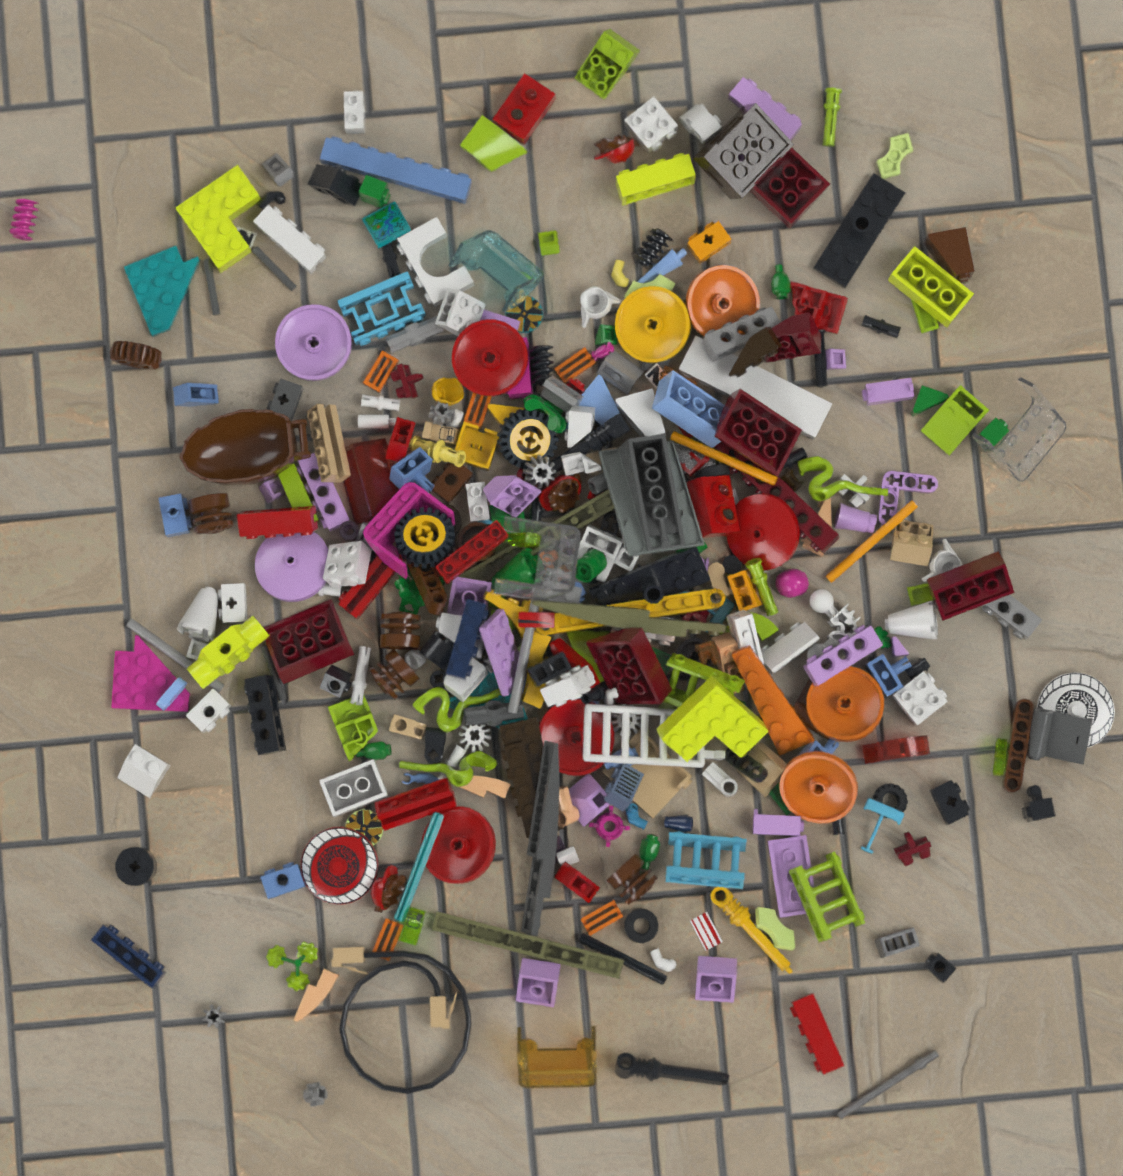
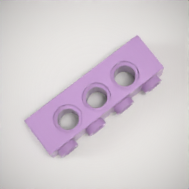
M315 453L311 454V457L308 459L298 460V472L301 477L305 476L307 483L304 485L308 494L312 493L315 498L312 503L316 506V511L320 510L323 516L320 518L324 529L328 527L331 532L351 523L334 483L321 482L320 476L315 480L310 478V473L315 470L318 471L319 468ZM326 488L328 493L326 496L320 497L318 496V490ZM334 505L335 512L327 514L325 512L326 507Z
M865 625L858 627L854 630V635L850 637L845 635L838 640L839 644L836 646L829 645L824 648L822 655L818 657L813 655L806 660L807 664L803 668L814 686H819L883 646L872 626L865 627ZM856 639L862 642V647L859 650L854 646ZM840 649L846 652L843 660L838 657ZM823 659H827L830 663L827 670L821 665Z

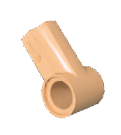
M568 786L559 787L558 826L565 827L578 821L580 816L578 809L572 805Z

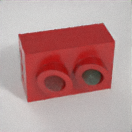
M524 73L492 119L493 123L509 136L525 145L555 102L556 94Z
M730 475L699 477L686 482L703 538L722 537L740 532Z

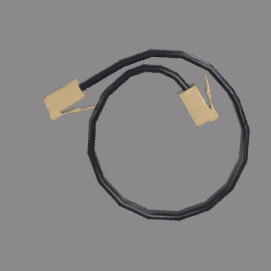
M365 947L333 948L332 967H345L351 971L367 974L357 981L345 1000L339 1027L344 1054L359 1076L381 1090L411 1094L434 1088L453 1074L468 1050L472 1015L466 989L451 968L427 954L408 951L365 952ZM408 957L426 960L446 972L460 992L466 1022L462 1049L450 1069L430 1083L409 1088L384 1084L364 1072L350 1051L346 1033L349 1006L362 985L382 971L403 966L419 970L430 980L435 996L430 997L431 1027H442V1029H450V1016L454 1009L457 993H455L454 1001L450 1005L449 1019H447L446 996L441 995L439 983L432 972L421 964L399 961L378 966L370 973L359 971L354 967L342 966V963H365V958Z

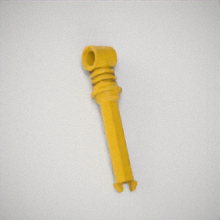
M715 887L711 892V900L720 909L723 908V913L727 912L725 915L730 916V924L741 926L782 972L786 970L791 974L793 972L789 966L791 963L774 947L765 934L756 927L755 923L750 919L749 908L743 905L740 906L741 903L736 902L737 898L733 899L734 895L730 892L729 888ZM718 890L726 893L724 900L716 898L715 894Z

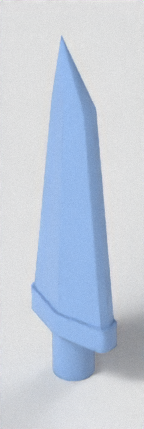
M684 248L677 253L671 249L651 268V271L649 270L637 282L648 283L654 280L658 274L664 276L682 266L683 263L680 259L686 256L687 252Z

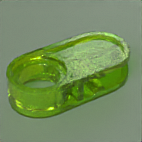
M531 532L509 533V537L512 540H508L507 543L516 547H539L542 536Z
M996 739L993 776H1004L1007 739Z

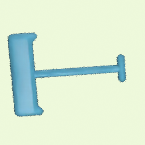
M725 597L724 604L717 612H714L712 609L707 610L714 615L710 622L723 623L726 615H729L735 604Z
M868 798L863 809H869L880 814L867 847H861V850L872 854L873 850H870V847L883 817L890 818L899 825L904 817V812Z

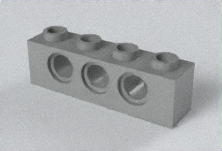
M772 306L767 309L763 307L751 316L744 315L737 322H728L721 329L708 331L704 336L702 344L712 362L742 350L749 337L763 328L769 326L772 328L781 322ZM754 323H758L762 327L758 328L754 325ZM741 330L745 335H741L737 331ZM721 338H726L729 342H723Z
M1011 595L982 605V610L990 616L992 614L998 618L997 621L1006 628L1009 626L1014 630L1013 634L1021 640L1023 638L1028 639L1042 621L1041 618ZM999 603L1006 604L1007 611L1005 613L998 610ZM1014 615L1022 617L1021 624L1014 623Z

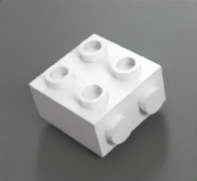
M652 97L624 120V125L648 153L651 150H658L662 146L661 142L666 138L670 140L677 134L678 125L655 97Z
M447 288L435 324L459 336L466 327L480 321L486 304L460 290Z
M363 541L329 545L323 579L332 588L365 584L372 550Z
M578 665L569 670V672L545 682L546 686L541 688L540 691L548 707L554 704L558 707L565 704L569 699L573 701L580 698L582 694L590 691V686L596 682L588 665L582 668Z
M924 671L892 696L915 726L919 725L948 702L945 699L947 698L946 693L941 688L937 689L933 684L935 682L934 678Z

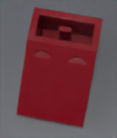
M810 312L790 316L772 327L782 346L777 349L779 351L777 354L770 358L766 356L764 360L768 363L821 353V333Z

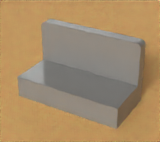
M614 351L604 359L597 374L628 395L644 371Z
M554 376L546 379L543 384L545 388L541 393V396L566 413L572 406H579L584 397Z

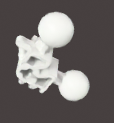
M817 589L811 594L810 606L818 613H825L830 618L827 623L831 627H837V631L831 632L824 644L815 643L808 649V658L813 655L817 657L822 655L824 648L829 645L836 646L839 644L838 640L845 635L849 637L854 635V630L857 629L856 622L861 618L855 619L853 616L855 610L849 612L846 609L849 604H846L838 611L833 606L834 599L832 594L825 589ZM850 626V633H845V627ZM840 649L843 655H846V652L843 649ZM823 659L821 663L822 667L826 666L829 663V661L827 659Z

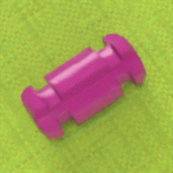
M607 342V345L604 344L597 348L596 351L593 350L591 355L595 361H598L599 358H604L610 352L613 353L614 346L611 342Z

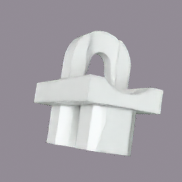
M844 474V475L841 477V479H840V480H847V481L853 482V481H852L849 477H847L845 474ZM863 475L855 484L862 486L867 481V477ZM849 489L840 490L838 493L843 497ZM851 491L854 496L848 502L856 509L862 503L865 504L870 497L867 494Z

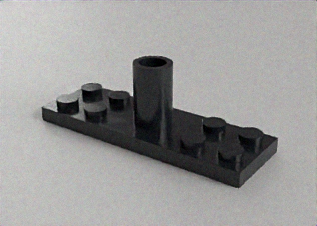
M873 173L813 269L846 288L906 192ZM856 225H862L865 229L860 230Z
M697 547L685 548L589 588L595 605L606 606L644 599L648 603L656 604L662 600L663 596L679 594L710 581V578Z

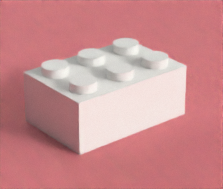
M374 759L319 780L333 817L340 816L389 796Z

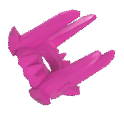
M609 806V812L601 815L596 823H589V827L596 828L597 834L606 840V847H610L611 840L619 838L623 830H630V826L623 825L622 819L613 813V806ZM605 822H614V831L607 832L604 829Z

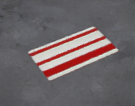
M707 912L690 920L706 951L722 943V939Z

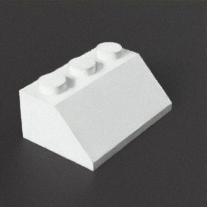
M797 622L789 628L791 630L786 636L784 633L774 639L776 642L771 647L766 645L761 649L765 668L771 676L820 639L805 622L802 624Z

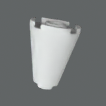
M205 587L200 589L177 626L178 632L184 634L185 631L189 633V638L202 642H209L210 639L211 641L214 640L218 608V593H216L214 588Z
M934 601L889 614L888 619H885V629L889 630L890 634L937 639L938 624L937 614L933 612V609H936Z

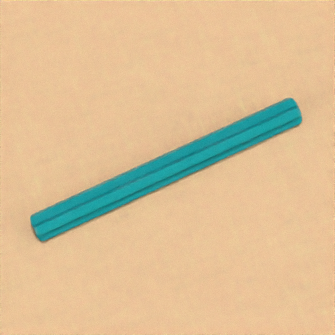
M434 812L401 896L394 915V919L400 922L405 921L442 824L444 815Z

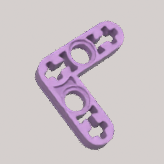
M897 471L885 473L882 478L881 488L888 489V494L894 496V502L887 504L884 501V496H880L879 523L882 526L886 523L885 519L882 518L886 514V509H882V506L886 508L894 507V511L889 510L890 517L897 513L899 490L927 494L933 493L938 487L937 479L931 475ZM892 475L893 479L899 480L900 476H903L901 481L902 487L898 486L899 482H893L892 485H889V481H886V478ZM912 477L915 480V486L907 487L905 479ZM919 478H922V483H927L928 480H931V483L934 484L930 489H927L926 485H921V489L917 488Z

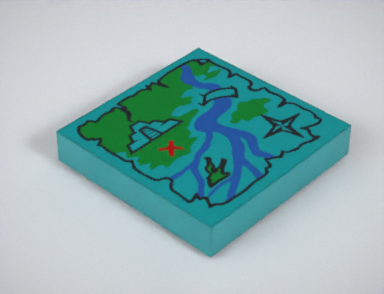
M395 201L362 218L378 249L412 231Z

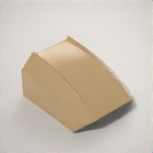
M757 743L748 755L767 769L768 775L766 779L761 783H756L736 769V771L766 797L780 781L787 763L764 743ZM746 761L742 768H746L750 761ZM756 769L753 771L755 774L760 773Z

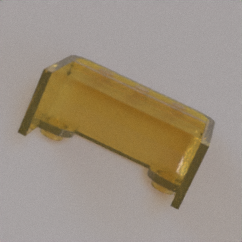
M592 1026V1038L580 1039L576 1044L577 1048L538 1049V1045L534 1040L522 1039L521 1027H517L519 1085L524 1088L594 1086L597 1082L596 1026Z

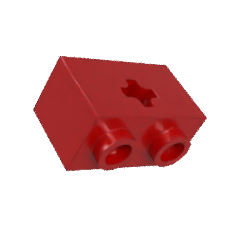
M397 417L388 445L386 459L399 462L406 457L416 422Z

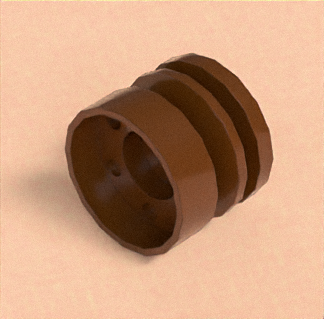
M227 493L204 495L188 501L191 514L200 515V517L192 521L194 525H199L194 528L195 534H216L234 526L233 520H227L232 517V513L222 511L230 507Z
M410 612L381 614V620L389 621V623L381 624L380 627L389 630V633L380 635V648H394L395 650L420 649V636L412 634V630L421 629L420 625L412 624V622L421 621L420 615L411 614Z
M393 648L384 656L388 663L386 667L377 662L376 664L380 667L381 671L378 673L373 667L369 671L372 673L374 681L385 694L396 700L398 696L393 691L394 689L398 688L403 694L404 689L401 683L404 682L411 687L420 678Z
M637 854L633 855L606 880L614 890L621 886L625 888L620 895L621 898L629 892L631 896L625 901L628 905L639 900L652 888L658 879L656 875L649 880L645 877L651 870L648 869L643 873L640 871L644 862Z

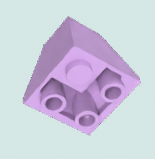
M515 475L495 476L483 488L491 505L515 518L541 493L540 489Z
M586 774L569 789L572 805L578 809L580 815L578 821L583 827L611 805L604 801L606 793L590 774Z

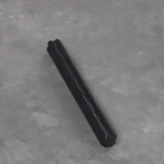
M582 933L579 938L581 944L603 955L623 959L624 966L661 985L667 979L665 974L585 933Z

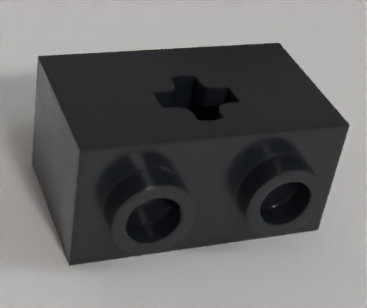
M560 651L527 668V671L534 685L538 687L572 668L564 652Z
M950 780L929 791L946 826L969 815V805L966 800L962 801L959 795L961 789L957 782L953 783ZM948 797H950V799H955L956 802L953 803L954 807H952V805H947L946 802L949 800Z

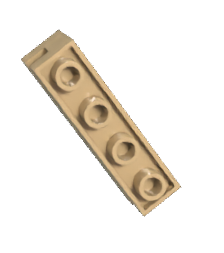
M316 404L307 411V418L310 424L321 482L341 483L351 474L336 405H328L324 408L323 404Z

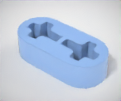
M181 677L177 678L156 705L165 711L183 691L187 682Z

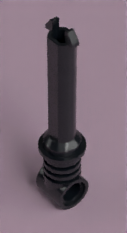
M621 413L607 420L600 428L598 427L596 430L588 433L583 441L550 461L555 464L552 469H555L556 473L564 469L561 459L563 455L577 452L586 455L590 451H602L605 444L607 445L613 439L615 440L630 431ZM539 468V469L537 470V471L539 472V473H537V474H539V475L542 473V472L540 471V470H542L541 468Z
M630 1053L620 1054L615 1064V1073L622 1079L634 1077L635 1074L636 1077L641 1075V1078L646 1076V1079H649L650 1082L661 1077L720 1086L728 1084V1080L725 1079H729V1075L723 1072L662 1064L659 1060H656V1057L648 1059V1061L643 1058V1061L641 1058L636 1060V1057ZM621 1064H627L629 1067L625 1068Z

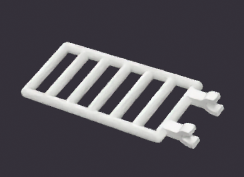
M586 704L584 707L583 760L587 762L702 768L704 767L705 759L721 761L725 759V751L705 750L704 746L697 752V760H689L687 762L680 755H678V759L667 758V744L660 738L659 758L648 757L649 715L660 716L661 725L676 709ZM592 712H603L602 755L591 754ZM611 713H622L621 756L610 755ZM630 714L641 715L640 757L629 756Z

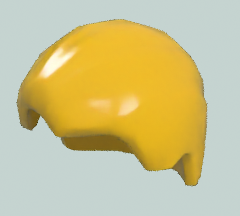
M440 378L433 383L431 388L432 397L437 403L440 401V403L452 406L460 402L464 397L463 386L457 378Z

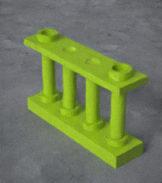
M673 653L667 662V666L673 668L669 681L672 691L663 702L680 707L694 693L698 678L707 680L712 676L733 695L734 692H740L745 680L736 675H730L688 659L681 654ZM680 671L691 674L687 691L676 688Z
M835 851L825 855L827 861L805 870L801 865L789 870L818 942L832 938L831 931L853 922L855 927L865 924L864 913L858 907L841 867V859L836 855ZM826 869H831L835 879L814 888L810 886L808 877ZM836 886L839 887L842 897L822 906L818 905L815 898L817 894ZM846 904L850 915L829 924L825 922L823 917L825 912Z

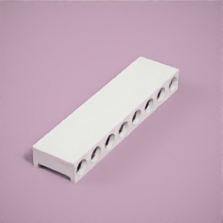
M695 336L678 369L680 374L728 398L731 393L742 389L802 429L800 434L814 440L832 403L758 366L754 368L752 366L746 369L747 373L738 378L736 376L729 377L728 374L738 356L730 354L712 362L702 344L703 339Z

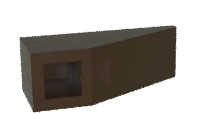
M770 326L749 337L728 374L729 377L736 376L738 378L747 373L746 369L752 366L754 368L763 362L762 359L768 356L770 358L779 352L777 349L782 345Z

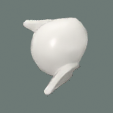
M597 286L589 287L580 296L582 327L586 328L590 318L599 319L610 312L612 304H621L623 300Z
M946 539L942 540L943 550L937 551L931 558L929 564L931 572L922 578L923 582H927L926 579L963 565Z

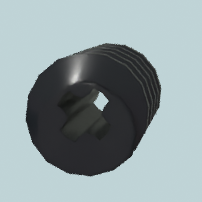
M658 228L651 229L650 233L652 235L646 236L647 241L642 242L643 248L639 247L637 249L639 254H633L635 261L650 271L651 269L648 266L656 265L653 259L660 260L657 253H665L661 247H669L666 240L673 241L667 233Z
M538 345L530 350V354L533 355L530 358V362L535 363L531 365V370H534L531 373V377L536 378L532 380V385L543 386L546 379L552 376L550 373L555 371L554 368L549 367V365L554 364V361L549 360L550 357L554 356L553 353L548 352V350L553 349L551 345Z

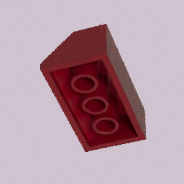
M999 551L926 579L942 621L1014 593L1006 563Z

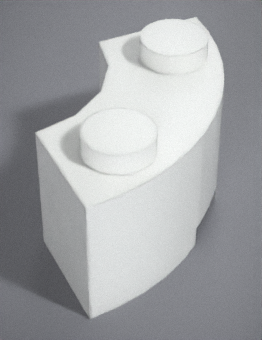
M696 104L678 118L689 134H693L702 144L717 134L722 127L720 119L715 114L712 116L703 104Z

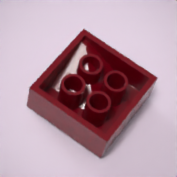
M791 147L782 158H778L754 183L755 186L750 192L790 229L830 186V183Z

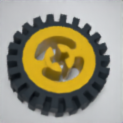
M519 409L516 410V413H510L509 418L505 417L503 425L500 424L499 428L501 431L497 433L499 437L497 444L500 445L498 449L503 454L504 459L508 460L512 465L527 469L528 467L525 463L531 464V457L537 459L538 455H541L543 458L546 456L548 458L553 457L554 453L552 452L554 449L557 450L558 446L555 444L559 442V438L556 437L558 433L548 429L549 417L544 415V413L537 410ZM526 426H534L539 436L532 431L521 429ZM531 437L530 441H525V438ZM517 441L526 448L534 449L529 452H522L517 446Z
M424 507L419 508L420 512L418 513L415 509L411 510L412 515H409L407 512L404 515L405 519L401 518L399 525H396L395 542L397 551L401 554L403 560L406 559L408 564L413 562L414 567H418L419 564H422V568H427L426 564L435 567L434 562L441 563L443 558L449 557L448 553L452 554L453 547H455L454 526L450 518L447 519L445 513L440 515V510L436 509L433 512L432 508L429 507L427 511H424ZM433 531H435L438 534V538L435 542ZM414 534H416L417 544L412 541Z

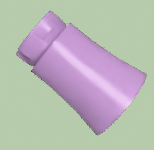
M839 503L834 520V529L873 533L877 515Z

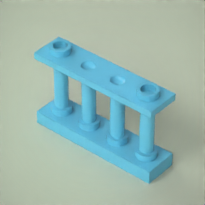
M680 831L669 832L668 845H674L673 866H667L665 882L743 889L745 873L739 872L740 852H745L747 839L686 834ZM682 846L693 847L692 868L680 866ZM701 848L713 849L711 870L700 868ZM720 850L732 851L730 872L719 870Z

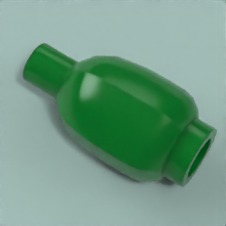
M778 264L775 265L776 273L771 278L772 293L776 295V299L784 300L788 298L787 294L791 290L788 275L783 272V265Z
M384 742L369 743L356 754V757L364 756L368 760L386 759L387 756L392 755L391 745Z
M647 834L646 838L641 841L639 855L644 862L641 867L642 869L648 870L650 863L655 861L658 856L660 842L656 835Z

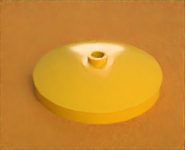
M657 286L643 287L630 293L620 304L615 318V332L621 347L633 358L648 363L663 362L677 355L688 341L691 331V320L684 301L671 290ZM653 322L658 323L655 329L652 326Z

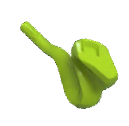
M818 456L802 459L797 462V468L801 476H804V473L807 471L823 472L814 477L808 487L809 495L816 501H825L843 489H849L861 494L888 496L887 488L860 486L847 480H839L826 487H821L833 474L832 464Z
M435 687L422 694L413 703V707L424 715V706L432 699L440 697L442 701L436 721L442 731L450 732L461 725L464 708L470 705L486 703L502 694L500 688L482 696H469L464 702L460 701L452 717L448 718L449 695L443 688Z
M475 751L463 757L459 763L461 770H455L450 765L444 763L420 764L400 761L399 768L444 773L450 783L457 787H463L471 782L474 775L471 766L485 768V772L497 766L496 760L482 751Z

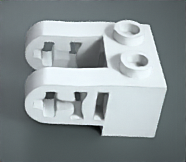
M589 524L570 568L572 569L573 563L583 556L589 548H595L604 552L607 559V567L597 576L596 580L602 583L606 582L624 542L623 539Z

